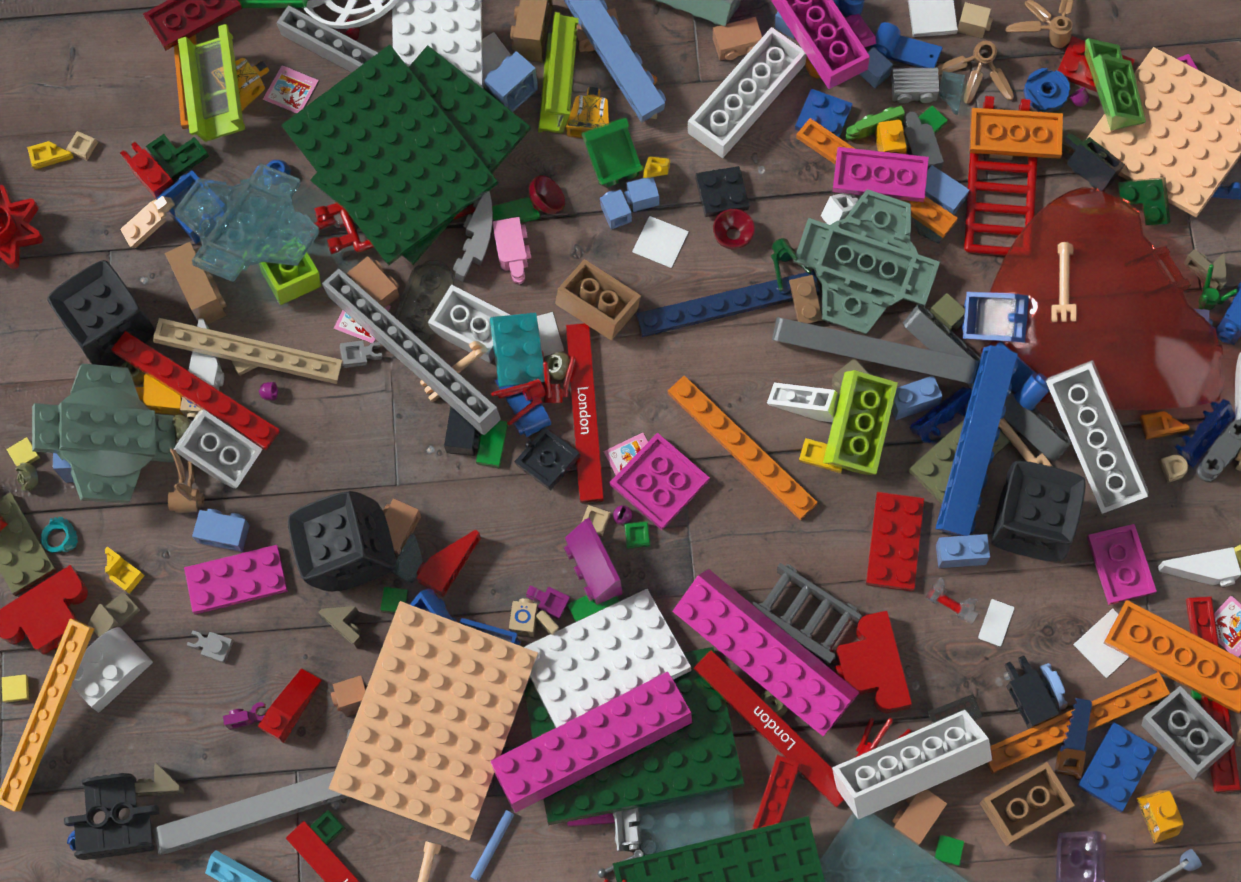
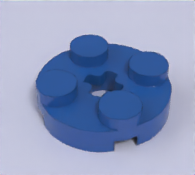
M1041 68L1031 73L1024 87L1025 99H1030V106L1035 108L1037 112H1053L1063 107L1066 103L1070 84L1061 72L1057 70L1053 72L1048 71V68ZM1044 86H1045L1047 89H1048V88H1051V89H1052L1051 92H1050V94H1046V93L1043 92V87H1044Z

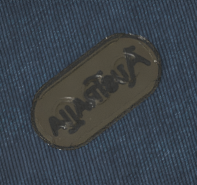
M437 260L425 261V263L416 266L409 276L394 317L424 344L432 341L437 335L430 328L428 321L450 286H455V279L450 268Z

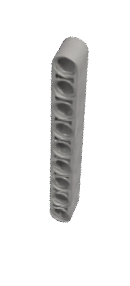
M334 771L158 826L153 829L158 854H167L349 796L328 789L335 773Z

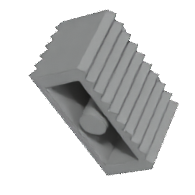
M893 68L891 76L892 101L905 104L911 101L920 100L922 103H930L937 100L939 94L938 68Z

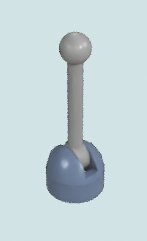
M1189 849L1181 855L1180 865L1152 882H1162L1181 869L1187 871L1197 870L1202 866V863L1196 853Z

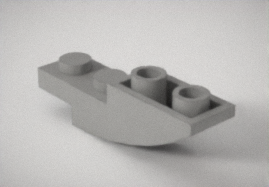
M490 191L474 202L473 207L476 210L473 215H468L464 223V227L467 228L465 235L472 239L467 238L462 249L466 252L462 259L458 257L453 268L456 271L455 279L461 282L464 281L472 262L481 266L486 254L492 227Z

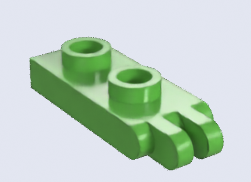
M902 106L896 108L889 107L880 114L865 116L861 121L847 128L846 139H861L875 134L880 122L901 120L903 123L905 112Z

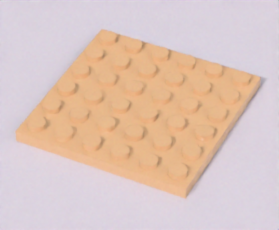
M1153 47L1134 73L1146 122L1110 130L1104 114L1087 138L1091 137L1125 164L1118 175L1126 180L1165 177L1168 202L1197 218L1241 156V92Z

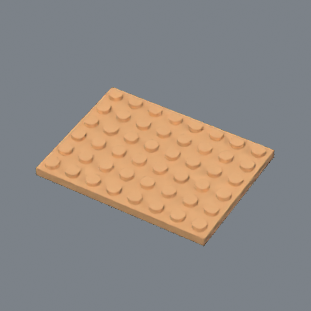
M400 601L328 789L470 840L494 775L490 761L499 757L502 753L538 652Z

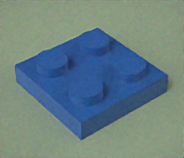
M811 89L795 125V130L799 131L808 119L811 118L840 138L853 103Z

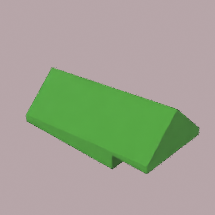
M1090 38L1085 40V57L1110 130L1145 123L1146 120L1131 61L1122 58L1120 46L1117 44Z

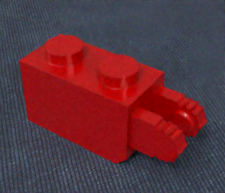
M133 142L131 146L137 154L131 158L123 150L120 152V155L127 162L136 178L158 200L157 197L165 189L173 186L174 183L145 148L142 150L136 142Z

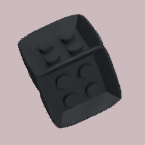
M106 260L96 262L75 274L54 289L47 298L62 324L93 365L112 366L122 360L121 357L112 352V348L125 331L143 343H146L155 334L153 324L140 309L122 279Z
M1027 461L1012 463L1007 472L1006 483L1002 489L992 531V545L1011 553L1039 560L1063 561L1071 550L1072 542L1077 532L1085 496L1086 479L1076 473Z
M355 491L336 493L300 507L288 516L289 535L297 568L303 580L312 587L328 592L343 591L373 581L395 569V552L384 512L377 501Z

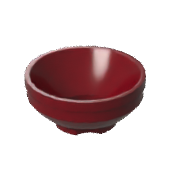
M539 175L530 183L529 198L532 201V206L537 211L556 214L565 207L564 194L558 184L551 178Z
M725 210L714 221V237L721 246L727 249L743 248L753 238L754 222L742 210ZM730 229H736L740 232V236L737 239H730L727 236V232Z

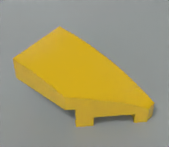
M106 547L107 566H105V572L109 575L111 581L130 594L145 575L109 547Z

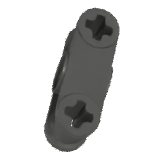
M1234 420L1209 449L1208 454L1197 468V475L1201 480L1205 482L1214 481L1239 452L1241 447V420ZM1208 466L1213 468L1212 471L1208 470Z

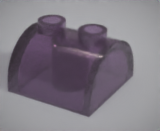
M1100 831L1058 833L1056 882H1105L1106 834Z

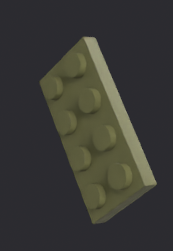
M964 420L909 469V472L941 504ZM1001 431L998 440L993 445L994 457L1010 443V440Z
M10 492L0 498V514L8 524L0 531V573L12 594L16 596L57 570L15 497Z

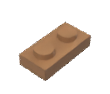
M813 275L789 280L798 322L808 324L821 321L822 316Z

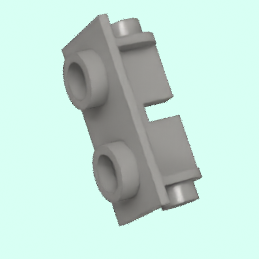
M638 808L614 812L617 851L633 852V850H638L639 845H641L640 826L632 827V822L639 821Z

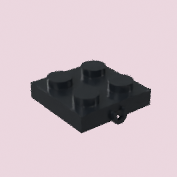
M739 166L695 174L705 217L719 215L729 209L749 210L750 205Z
M544 428L533 441L529 440L526 443V449L514 462L516 466L551 491L581 455L554 433Z

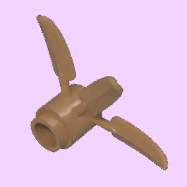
M1027 0L1025 2L1026 7L1040 21L1014 23L1006 28V32H1040L1041 30H1049V41L1052 46L1063 48L1071 40L1072 21L1066 15L1071 14L1074 0H1061L1059 13L1062 16H1057L1050 20L1052 15L1044 7L1032 0ZM1041 22H1047L1049 25H1041Z
M990 41L978 43L971 57L965 59L964 56H960L936 67L938 68V75H944L966 68L967 62L972 60L978 63L977 70L971 72L964 93V103L966 104L971 103L983 78V73L980 71L983 65L988 64L992 69L990 76L1002 95L1008 100H1013L1014 98L1013 91L1000 68L996 69L992 62L997 55V48ZM982 50H986L988 52L987 58H983L980 55V52Z
M170 449L178 470L179 483L174 486L176 490L168 494L169 510L176 513L199 512L200 507H204V494L200 493L199 489H192L195 478L194 464L188 461L189 476L188 485L184 484L185 473L181 459L176 450Z

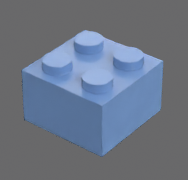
M516 51L512 56H507L503 60L502 65L496 70L488 73L485 79L486 91L513 112L538 90L536 69Z

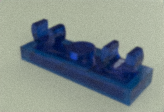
M966 387L959 389L909 426L911 432L920 435L924 442L931 443L929 439L931 431L935 436L941 435L940 430L936 427L937 425L951 421L957 412L962 416L966 415L965 406L969 404L972 389Z
M1222 399L1219 404L1211 401L1210 405L1214 411L1207 412L1204 410L1205 420L1198 425L1193 437L1183 436L1182 438L1186 445L1183 447L1175 446L1177 453L1184 455L1188 465L1193 467L1235 416L1230 401Z

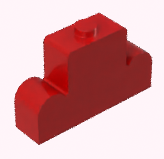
M69 565L0 609V638L9 644H17L27 635L33 647L43 655L54 648H58L69 620L75 619L79 621L70 604L78 605L84 602L88 596V589L77 570Z
M882 611L865 615L859 620L856 629V635L860 641L837 647L835 655L838 665L835 666V672L859 692L858 695L877 692L874 698V705L882 713H893L910 709L912 703L888 612Z

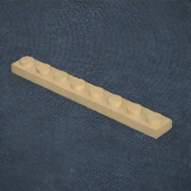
M162 318L158 320L153 338L154 343L337 384L342 360Z

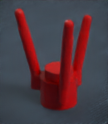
M542 351L545 378L543 385L546 394L544 396V403H563V397H568V387L576 357H571L563 389H560V384H550L548 363L545 362Z
M539 379L491 393L492 396H498L501 399L523 392L525 399L532 401L507 422V425L513 424L534 406L542 403L541 397L546 396Z
M873 718L869 719L861 742L855 750L858 752L855 757L878 748L879 742L893 722L892 718L887 720L873 743L868 742L865 745L874 722ZM906 730L897 739L910 734L911 730Z

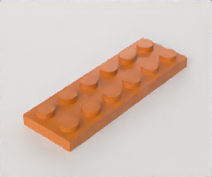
M1128 600L1125 601L1103 644L1238 714L1240 713L1241 658Z

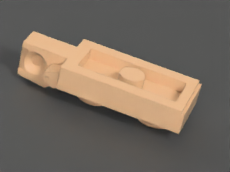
M162 196L158 200H153L120 229L130 247L137 248L166 222V213L175 206L171 198Z

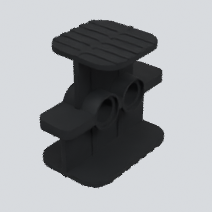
M119 773L94 776L92 778L88 777L82 780L85 792L86 814L64 818V825L74 826L76 844L74 856L77 859L94 860L97 858L150 852L155 849L152 843L150 815L160 814L159 807L157 805L137 807L136 777L134 775ZM124 808H129L130 816L126 820H120L119 812ZM103 811L105 813L104 821L95 824V814Z

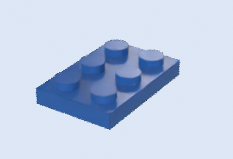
M1113 722L1077 787L1121 813L1154 756L1157 747Z

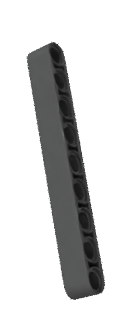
M918 304L903 321V325L929 350L980 361V356L924 306ZM965 382L973 389L974 384ZM1011 389L1004 403V406H1006L1004 418L1052 461H1057L1072 444L1071 440L1036 407L1033 410H1028L1020 405L1014 398L1015 392Z
M779 317L776 318L772 340L971 384L975 382L980 362Z

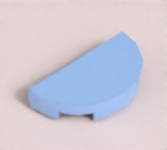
M1049 663L1039 666L1051 696L1056 699L1059 705L1058 712L1066 709L1068 703L1063 697L1065 689L1056 671L1052 672V667Z

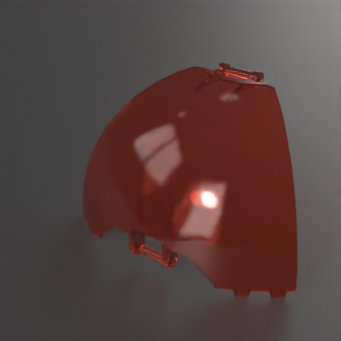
M1088 187L1071 190L1055 198L1041 209L1014 241L999 268L990 293H1013L1029 296L1025 343L1002 342L1014 353H1018L1017 356L1037 374L1040 373L1046 378L1093 360L1114 409H1171L1220 401L1221 392L1225 389V377H1221V359L1224 357L1222 344H1218L1216 329L1188 305L1183 291L1187 290L1191 283L1179 271L1169 255L1170 251L1167 246L1154 248L1152 243L1143 235L1141 212L1129 205L1131 202L1122 197H1114L1104 193V190L1100 191L1099 189ZM1062 242H1068L1073 245V255H1069V304H1076L1077 306L1076 322H1071V313H1067V322H1062L1061 313H1057V322H1052V305H1059L1060 255H1058V245ZM1159 260H1162L1175 282L1171 281ZM987 300L984 327L989 335L1012 336L1013 323L1008 321L1009 313H1014L1015 301ZM992 341L984 347L996 346L1000 341ZM1050 390L1040 402L1055 404Z

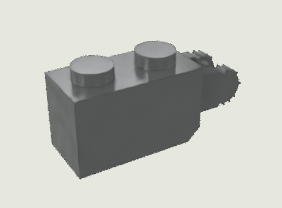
M907 113L903 124L907 155L929 157L928 169L933 165L941 171L944 161L932 126L928 124L921 125L917 113Z

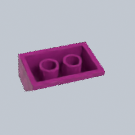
M587 518L565 537L567 546L564 547L568 559H574L577 565L573 568L578 579H584L587 587H584V591L588 600L594 599L596 605L623 593L620 578L590 518Z

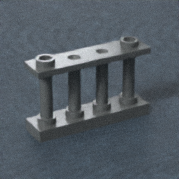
M780 563L777 567V573L781 575L780 579L763 603L758 605L753 602L752 605L826 666L830 667L835 658V654L832 653L833 646L849 622L852 621L858 625L862 615L859 614V610L849 603L845 605L800 576L798 570L789 564L785 566ZM790 581L801 588V591L784 616L778 618L771 613V608ZM812 595L822 603L804 630L798 631L792 627L791 621L808 596ZM829 608H832L840 613L842 617L826 641L818 644L812 640V634Z

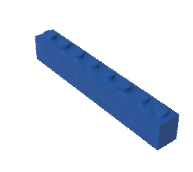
M992 345L983 348L936 524V530L956 536H969L975 529L976 521L974 517L982 503L980 494L988 480L986 471L988 465L993 461L994 452L992 449L994 442L998 440L1000 435L998 426L1000 419H1003L1006 412L1004 403L1012 389L1010 381L1012 374L1016 372L1018 367V361L1016 360L1018 353Z

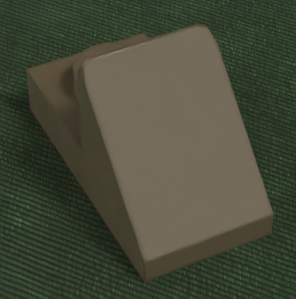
M1194 249L1187 256L1183 264L1205 282L1211 263L1207 256ZM1225 253L1213 263L1214 269L1210 282V288L1216 289L1219 293L1227 282Z
M123 591L106 607L100 603L88 625L95 628L94 632L100 637L113 628H121L141 610Z
M356 606L324 608L318 612L328 624L355 648L361 645L363 642L359 636L361 631L352 623L348 625L359 612Z
M157 763L154 765V782H152V779L142 778L138 779L137 783H135L136 797L184 794V788Z

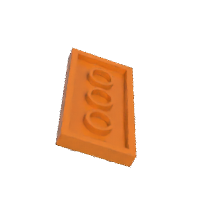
M972 108L969 153L1060 159L1062 156L1063 113Z

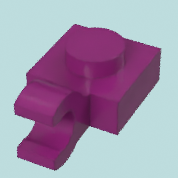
M530 585L526 592L527 598L540 603L538 610L545 611L546 614L558 620L570 600L569 596L549 586L546 592H543Z
M258 702L253 705L249 712L241 708L231 710L228 715L223 716L224 725L231 730L252 725L253 722H261L265 715L258 716L257 713L259 709L266 708V704Z

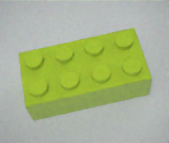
M856 370L844 372L823 460L824 464L864 475H876L898 382Z

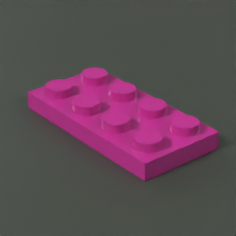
M838 147L832 192L863 195L868 189L899 200L924 202L929 157Z
M278 545L184 567L194 615L288 592Z

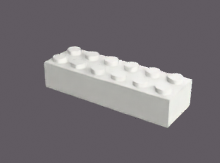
M771 27L688 120V134L721 158H724L804 67L806 54L803 49Z
M1089 361L1048 378L1046 383L1102 514L1148 497V488L1094 361Z
M963 710L832 767L837 790L859 820L992 761L989 738L966 710Z

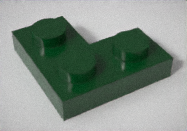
M165 134L146 145L149 153L172 181L209 157L207 151L195 137L177 149Z
M1165 177L1118 182L1121 205L1143 203L1145 226L1168 224L1171 222Z

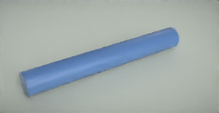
M506 810L470 876L474 880L479 881L514 817L513 813Z

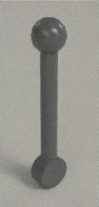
M638 849L634 852V855L622 861L645 856V853ZM613 865L606 869H599L597 872L598 876L605 878L607 873L614 870Z

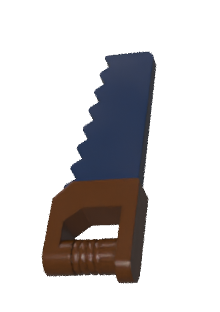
M1075 698L1077 703L1073 705L1075 710L1071 712L1073 717L1069 719L1071 724L1067 726L1069 731L1065 733L1067 737L1063 740L1065 745L1061 746L1057 753L1055 773L1074 776L1075 779L1081 780L1092 702L1086 699ZM1068 758L1077 759L1076 767L1063 765L1064 761Z

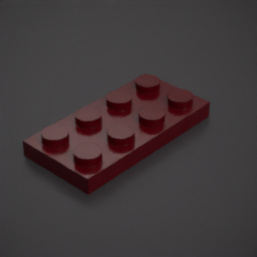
M167 0L143 13V16L165 51L179 44L178 39L190 38L241 10L242 7L238 0Z

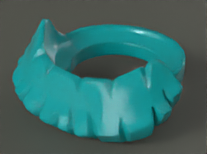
M54 517V519L50 518L49 524L43 529L41 543L50 552H68L77 546L78 536L76 530H74V527L67 519ZM55 529H64L66 538L63 543L58 547H51L48 543L50 532Z

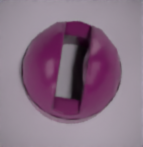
M1083 87L1071 94L1069 98L1076 106L1083 107L1089 102L1090 96L1086 88Z
M275 382L263 383L259 389L261 398L268 401L276 400L278 396L277 384Z
M624 505L618 506L613 512L614 521L618 525L630 523L632 520L631 509ZM626 510L622 520L619 519L621 511Z

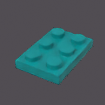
M526 313L491 317L490 326L499 387L522 385L539 379L541 383L545 382L537 314Z

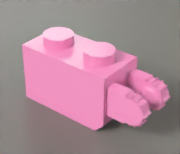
M519 217L493 221L500 267L505 271L510 270L515 284H522L525 280L524 268L528 267L527 259L531 258L529 245L524 246L523 238H527L525 224H520Z

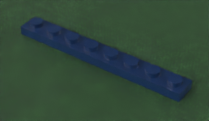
M813 270L811 274L805 272L782 278V292L779 291L776 279L636 314L641 335L646 337L793 301L789 283L791 279L813 275L817 295L820 294V289Z

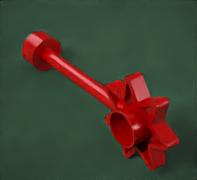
M0 185V259L11 269H17L19 267L20 247L40 244L44 240L40 232L29 225L39 207L32 198L12 203L8 191L3 185Z

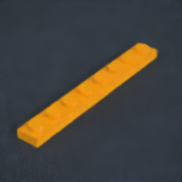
M70 619L0 789V805L14 812H20L95 629L75 619Z

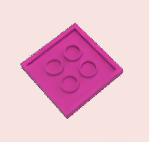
M656 433L610 481V486L659 529L663 530L709 482L710 477L659 433Z

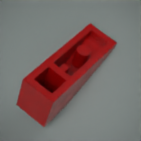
M477 530L470 532L431 556L426 563L423 562L417 570L419 584L428 589H433L436 594L444 598L481 540L480 532Z
M301 668L272 703L258 727L266 734L284 743L322 680Z

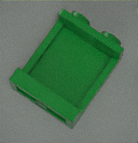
M621 118L581 133L600 185L605 184L606 187L613 186L619 183L618 179L625 176L627 180L640 175L639 171L644 170L643 165L639 162L628 130L627 118Z

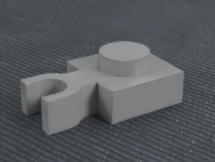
M363 340L340 343L343 368L366 365L367 358L372 360L382 359V353L375 354L372 352L373 349L380 348V343H371L364 347Z
M192 631L191 634L199 637V641L195 644L188 642L187 646L193 649L202 648V656L225 664L234 641L209 632L208 637L204 638L199 632Z

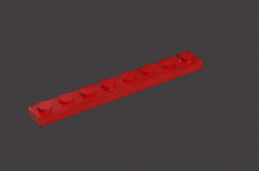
M125 331L112 348L113 353L200 409L206 410L266 451L280 433L277 427Z

